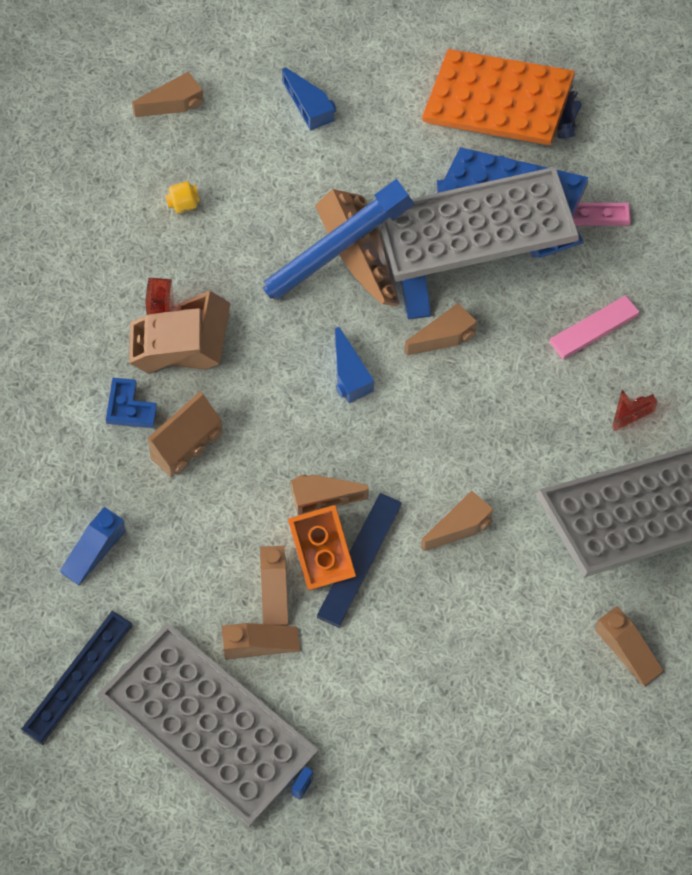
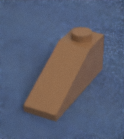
M186 72L132 101L133 115L141 117L186 112L189 109H196L204 102L203 89L192 75Z
M457 303L406 340L404 353L412 355L457 346L463 341L468 342L476 334L477 321Z
M300 475L290 480L291 493L298 515L333 505L340 506L366 500L369 496V488L366 484L319 475Z
M471 491L422 538L421 549L426 551L476 535L481 529L485 531L493 522V508Z
M285 546L260 547L263 624L288 626Z
M618 606L598 620L595 628L597 634L643 686H646L663 673V669L635 625Z
M254 623L222 626L225 660L300 651L298 630L294 626Z

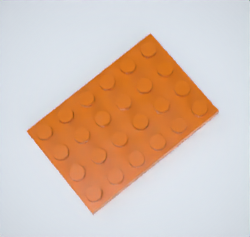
M448 49L424 110L422 120L429 124L551 146L575 78V70Z

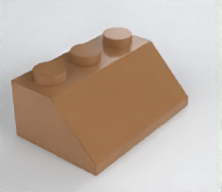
M208 291L179 303L177 311L202 309V351L171 364L172 366L208 369L220 364L226 325L229 318L230 302L212 291Z
M198 392L148 437L151 460L170 477L176 472L181 473L191 458L200 456L205 446L210 441L215 442L222 434V420L202 392Z

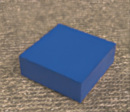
M304 767L292 787V796L299 800L302 799L313 781V771Z

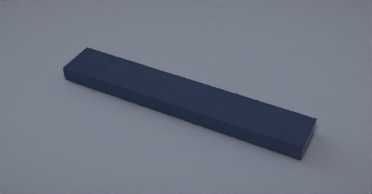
M382 493L378 495L350 550L356 577L333 583L317 614L318 619L340 628L402 506V502Z
M111 611L24 724L21 731L43 745L133 627V624L116 612Z

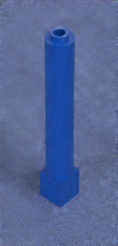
M397 178L374 195L376 197L374 201L264 281L266 286L263 287V290L270 299L275 297L278 300L387 219L391 218L393 221L415 205Z

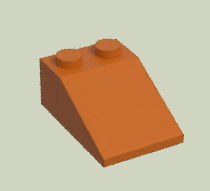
M336 505L288 518L308 590L356 577Z

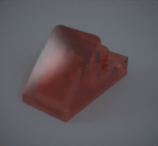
M621 390L612 429L616 431L655 412L657 399L651 394L647 397L641 396L632 403L626 393Z

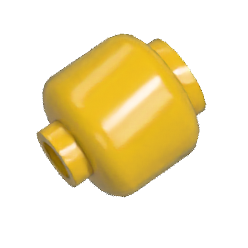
M188 181L171 185L169 187V194L165 195L169 209L174 208L178 214L196 209L197 202H200L196 185H191Z

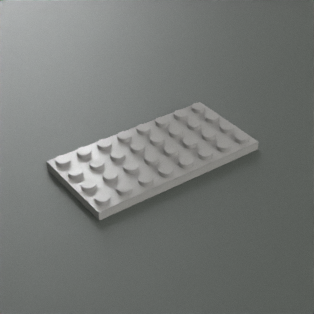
M555 167L413 198L412 200L415 205L393 221L389 218L380 224L395 282L579 241L578 232Z
M692 446L543 488L537 492L538 500L583 578L692 544Z
M168 622L98 693V698L248 828L259 819L302 772L304 767L319 753V750Z

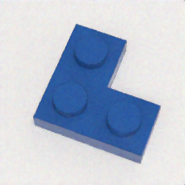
M113 377L106 424L154 428L157 403L134 401L137 386L136 380Z

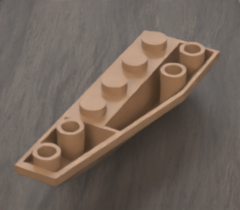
M332 189L315 207L329 234L367 206L368 203L363 195ZM376 227L339 255L353 276L374 298L383 305L397 307L400 305L381 234L378 227Z

